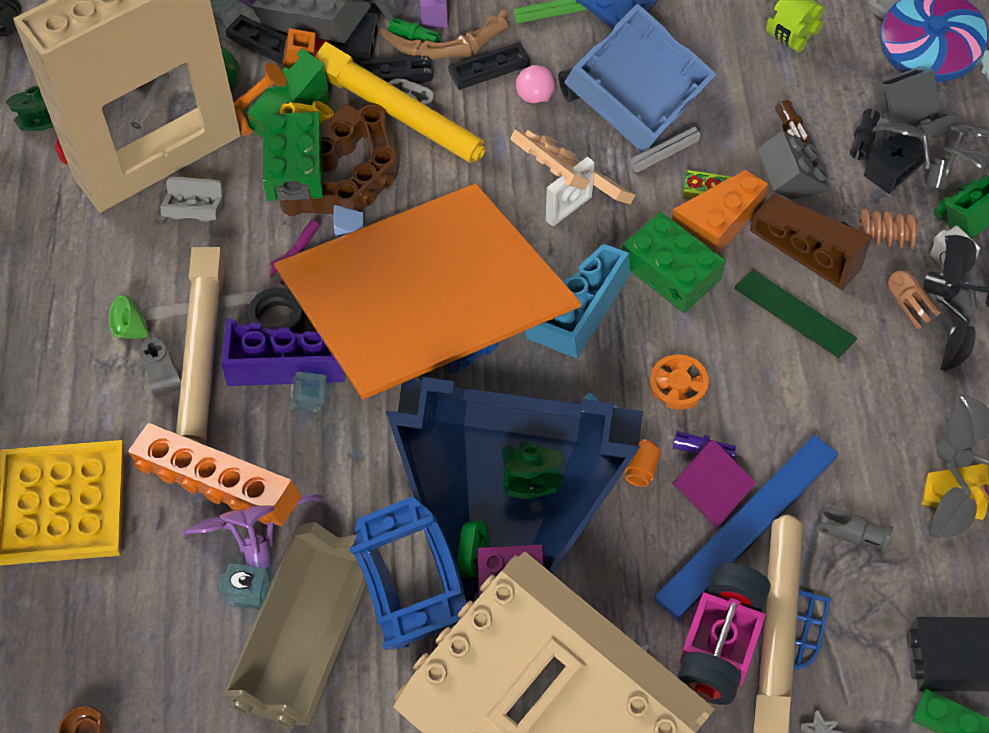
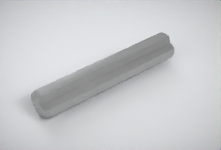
M692 126L630 158L629 165L635 173H638L698 142L701 136L700 131Z

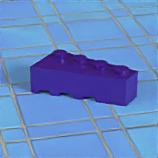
M226 318L221 364L227 386L293 384V382H295L294 384L345 382L344 371L318 333L305 331L303 334L292 333L290 328L279 327L278 330L262 328V324L250 322L249 325L237 324V321L234 319Z

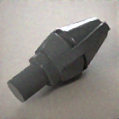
M960 288L955 297L947 299L965 316L971 315L977 308L976 292L973 290Z

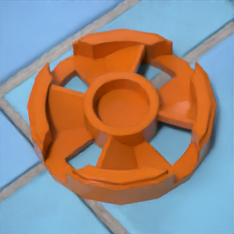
M674 354L656 362L651 370L649 387L653 397L656 400L659 398L665 402L666 407L685 410L695 407L699 400L705 397L708 391L709 376L705 367L698 360L688 355ZM692 365L699 370V376L691 378L687 372ZM662 366L669 367V369L671 370V372L668 373V372H666L665 370H663L661 367H662ZM690 388L698 392L689 399L685 395ZM668 389L670 392L666 396L661 391Z

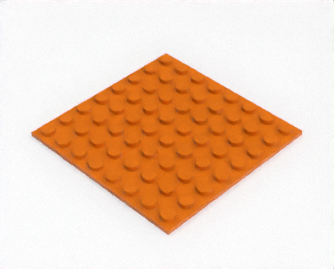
M476 183L274 263L275 269L362 400L581 307V302Z

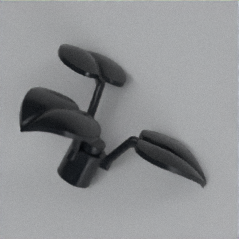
M961 235L945 236L946 254L943 273L934 270L930 271L925 277L923 284L926 293L936 295L937 302L943 303L961 319L956 321L949 334L940 368L942 370H948L963 363L970 356L976 337L975 328L969 326L970 320L947 299L955 297L960 288L988 293L986 305L989 307V287L960 283L965 278V273L973 268L977 253L975 243L968 237Z

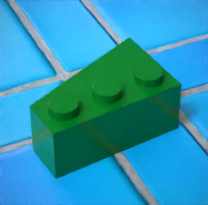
M302 48L296 54L299 59L290 69L286 67L283 69L287 80L284 87L276 85L273 89L271 87L266 89L247 112L250 127L262 138L264 115L280 114V108L284 103L294 102L312 105L314 101L326 104L330 100L324 63Z

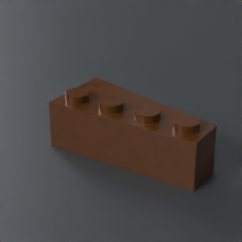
M775 194L754 213L750 229L752 233L842 291L862 269L872 236Z

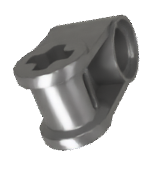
M156 338L144 341L140 347V355L154 398L180 390L181 381L164 342Z

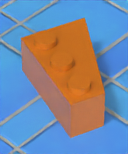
M744 170L674 208L672 220L716 254H719L765 203L768 183Z

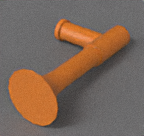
M273 63L265 65L266 74L260 82L233 102L242 136L249 135L253 131L243 110L273 85L284 87L287 83L283 71Z

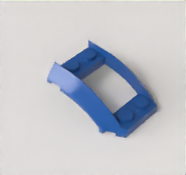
M412 496L358 518L354 532H357L354 546L350 547V552L355 555L362 570L374 605L377 623L382 627L385 641L382 643L383 649L408 648L409 643L442 632L448 626L453 628L461 619L458 617V614L466 605V599L453 554L435 515L416 497ZM424 530L436 557L446 592L401 609L394 584L378 547Z

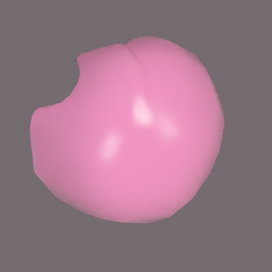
M532 65L522 70L517 77V93L525 102H548L551 95L557 92L553 73L545 66Z

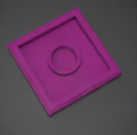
M711 440L672 484L714 527H717L756 482L714 440Z

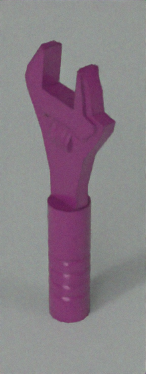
M310 220L290 251L283 257L270 263L272 266L270 270L271 278L277 272L274 263L301 253L320 227L318 222Z

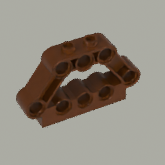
M345 104L321 125L323 173L334 170L338 166V159L340 157L353 153L356 149V143L362 137L367 141L371 159L367 163L355 166L352 176L348 180L340 182L323 181V198L313 199V197H310V199L279 200L280 208L284 214L289 216H296L301 213L334 214V205L361 212L365 207L370 206L384 189H388L398 175L397 156L388 141L386 116L381 106L370 104L357 111L350 105Z

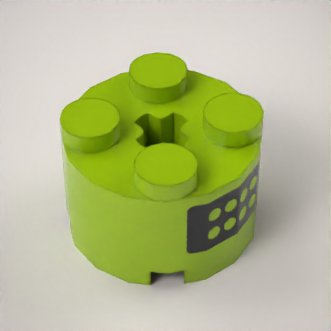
M779 0L774 7V10L777 11L774 19L769 17L767 21L766 32L787 47L800 53L805 48L811 35H817L824 25L821 18L825 7L815 0Z

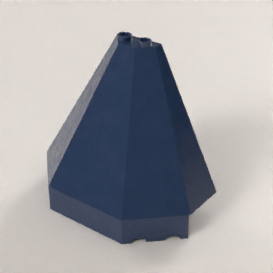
M423 377L422 380L411 379L402 383L398 412L386 411L413 496L435 515L449 544L456 566L463 525L466 522L482 520L487 525L489 531L488 547L543 545L547 550V563H543L544 568L554 574L641 447L638 445L643 411L614 407V403L582 399L581 404L467 389L455 381ZM528 441L529 444H538L541 448L560 450L566 457L565 463L559 469V472L564 476V483L556 493L532 499L508 496L503 490L505 463L501 451L503 446L510 445L516 450L519 449L520 442ZM428 540L444 592H446L436 557ZM460 576L466 603L470 600L475 603L479 598V578L463 579Z

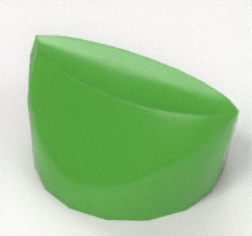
M117 296L110 307L109 326L113 336L123 339L147 338L146 321L138 303L132 296Z

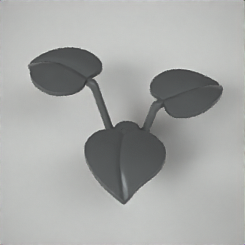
M888 122L875 126L872 131L873 133L879 130H888L921 139L925 158L924 168L929 169L925 184L931 187L948 188L952 165L956 156L972 162L981 170L989 163L988 154L959 148L963 138L968 135L981 137L984 140L989 138V130L979 129L975 126L964 124L950 125L951 130L961 133L954 147L943 148V151L951 153L949 159L935 157L934 162H930L927 134L923 133L924 130L904 123Z
M956 395L955 407L947 428V437L939 442L936 450L938 457L948 462L945 467L952 472L962 489L954 487L941 499L930 527L929 536L933 538L951 537L963 533L971 526L976 516L977 504L975 500L969 498L971 490L956 467H967L973 460L989 466L988 459L973 454L971 449L975 446V441H981L989 434V408L979 400L966 395Z

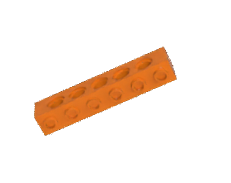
M150 423L147 424L128 450V453L135 460L134 466L142 473L147 475L151 472L157 474L164 482L168 484L176 482L192 494L200 492L213 503L220 504V502H224L233 510H246L250 507L262 505L274 506L275 510L258 519V521L266 525L271 522L282 527L302 497L291 479Z

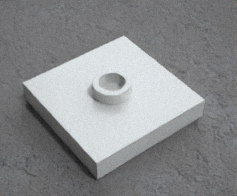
M586 157L573 167L574 170L590 180L586 190L569 186L565 183L566 178L563 176L547 187L546 222L552 227L592 198L594 162L589 157Z

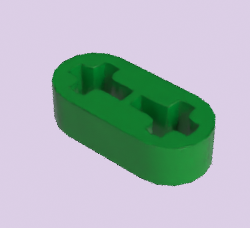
M482 520L466 522L462 527L457 556V569L463 579L479 578L478 548H487L489 544L488 527Z

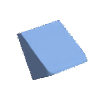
M334 205L335 239L363 228L362 212Z

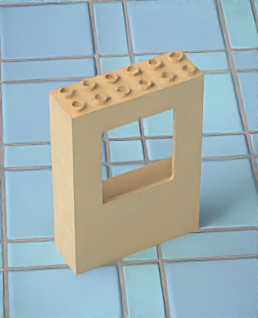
M49 0L13 18L72 176L99 213L241 136L210 0ZM186 63L198 108L116 151L102 107Z

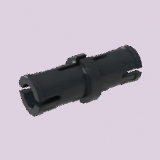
M866 109L863 112L860 126L854 132L855 141L850 150V155L854 159L858 150L860 154L857 160L866 159L870 143L875 140L876 132L872 133L880 120V113L876 110L873 118H870L873 109Z

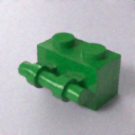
M985 174L979 180H973L969 184L964 183L957 189V193L951 197H945L939 202V206L933 210L934 215L940 219L947 214L949 230L958 226L971 239L989 226V176Z

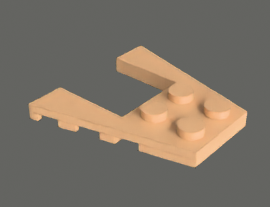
M527 129L526 133L514 130L510 140L527 153L536 156V160L550 167V171L556 176L560 177L561 175L566 178L565 183L569 186L586 190L590 180L573 169L574 166L581 162L575 158V153L564 147L560 149L556 146L558 142L546 135L541 137ZM594 170V186L613 199L631 205L636 196L635 194Z

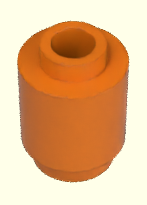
M642 439L638 445L641 446L640 450L624 471L626 481L638 487H646L654 479L661 456V450L657 447L656 443L651 440Z

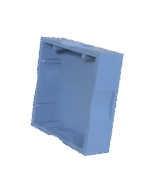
M637 3L615 25L609 36L596 44L573 67L564 83L636 148L644 152L662 136L705 90L717 74L691 50L677 42L664 26Z

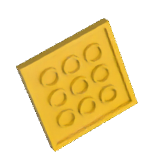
M122 440L0 450V565L121 556L125 445Z

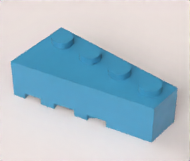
M602 244L578 267L579 271L563 281L581 302V307L525 330L526 338L578 359L631 274L628 252Z

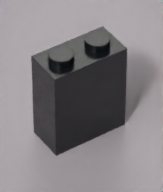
M916 617L911 628L907 629L906 640L908 648L913 649L914 659L911 660L910 671L912 679L917 680L918 691H925V689L930 691H989V617Z

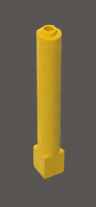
M325 42L315 55V58L325 65L327 81L338 88L344 87L367 102L381 106L387 114L470 164L475 160L477 162L480 161L485 154L486 147H484L485 141L354 63L351 56L331 44Z

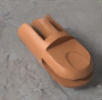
M899 270L889 277L887 284L889 292L917 330L923 326L909 307L913 306L926 323L932 321V318L920 303L921 299L924 300L936 316L941 314L940 310L912 274Z

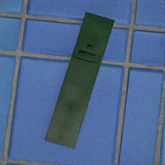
M754 270L735 286V290L837 358H840L857 341V337Z

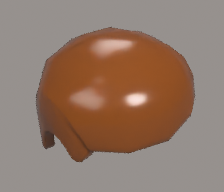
M77 706L64 715L59 723L58 733H109L105 716L98 709L92 706Z

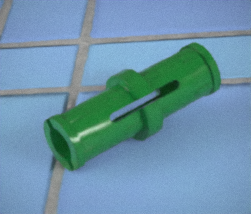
M392 17V20L389 22V32L403 36L410 41L420 40L422 43L427 40L434 43H440L441 33L421 27L420 23L406 22L397 17Z

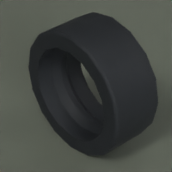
M277 287L266 289L257 294L250 302L248 309L250 322L262 324V328L278 330L279 327L290 328L292 333L298 334L303 330L305 323L304 312L290 290ZM279 305L293 310L294 316L284 325L273 327L266 326L260 322L261 314L270 307Z

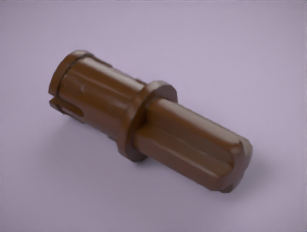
M781 101L785 110L778 103L775 110L783 122V130L792 136L797 135L801 141L807 143L809 136L802 125L803 119L796 114L791 101Z

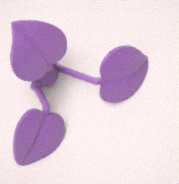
M301 494L302 497L297 505L309 500L322 503V496L319 494ZM271 505L250 507L246 510L230 511L219 517L205 519L188 527L183 531L182 536L184 539L190 533H205L220 528L229 529L239 544L240 552H244L247 570L254 571L272 566L269 547L273 546L274 523L270 522L268 524L266 539H264L263 534L255 535L253 524L259 518L275 509ZM235 524L248 528L249 537L245 538V543Z

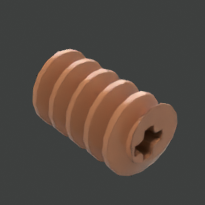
M863 209L860 213L857 230L875 238L876 246H880L882 240L886 239L887 247L891 248L894 240H897L899 249H902L905 242L908 241L910 250H914L919 233V219L915 221L914 215L908 214L904 220L903 214L899 212L893 219L890 211H886L881 219L879 210H874L870 217L868 209Z

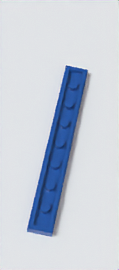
M814 435L654 596V602L676 621H679L701 598L703 592L706 593L708 591L717 565L727 562L735 563L772 525V522L778 519L837 459L839 453Z

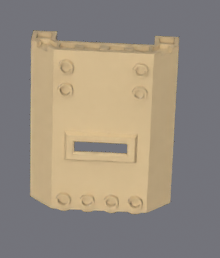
M526 552L522 553L519 557L515 555L497 577L492 574L480 588V591L483 593L475 603L471 600L466 603L458 614V617L461 619L453 629L449 626L445 628L435 641L438 644L436 649L430 655L427 653L423 654L415 663L413 669L416 672L409 682L394 697L396 703L393 706L422 733H696L715 710V708ZM556 657L566 667L520 723L516 724L506 714L552 658Z

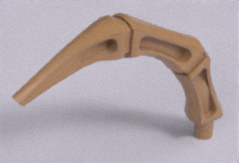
M501 10L497 16L491 15L480 29L468 32L466 36L461 35L457 39L445 43H434L428 40L424 41V43L420 40L410 41L394 35L383 28H380L378 33L406 56H429L431 61L441 58L471 57L472 53L477 54L488 41L508 28L507 19L509 13L506 10Z

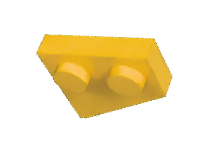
M978 464L956 468L971 490L969 498L975 500L977 504L975 518L983 520L986 516L988 500L980 490V487L984 484L989 485V466ZM949 469L928 473L921 505L937 509L941 499L950 489L954 487L962 489Z

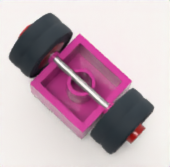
M730 562L717 565L708 587V594L703 592L682 651L679 663L681 664V669L677 678L708 703L727 705L733 702L737 688L743 685L766 614L762 613L771 589L770 581L762 573L746 565Z

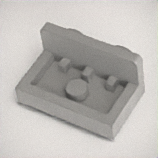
M168 177L166 180L167 195L160 206L161 216L177 220L193 218L204 222L217 219L224 205L221 180Z

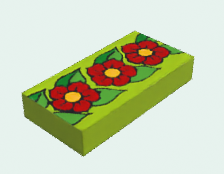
M687 170L683 197L692 199L726 181L731 176Z

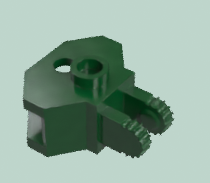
M39 86L30 87L25 92L13 95L6 101L10 110L18 113L14 122L20 130L44 131L54 127Z
M528 441L520 442L519 449L516 450L510 445L503 446L501 450L503 461H505L503 490L508 496L532 499L556 493L564 483V476L559 472V469L565 463L566 457L560 450L541 448L538 444H529Z

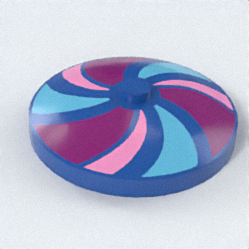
M899 0L888 10L883 19L880 43L887 60L900 72L904 73L917 67L933 69L936 82H944L966 75L980 63L986 51L989 33L985 18L968 0Z

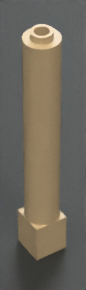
M192 247L189 268L191 288L176 434L203 445L206 444L219 292L223 289L225 260L220 247Z
M790 515L780 516L772 522L767 576L771 589L765 605L766 615L763 627L754 733H790L791 702L803 524L797 518Z

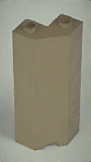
M316 522L296 526L222 694L223 698L232 703L231 707L234 710L243 714L252 713L273 720L278 725L293 729L294 726L309 725L366 586V580L355 555L350 552V547L354 546L357 535L338 538Z

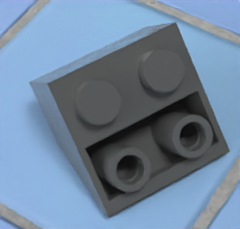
M781 130L757 148L774 191L788 199H795L825 193L831 189L827 180L829 175L818 160L820 156L818 150L813 144L801 141L797 135L792 136Z

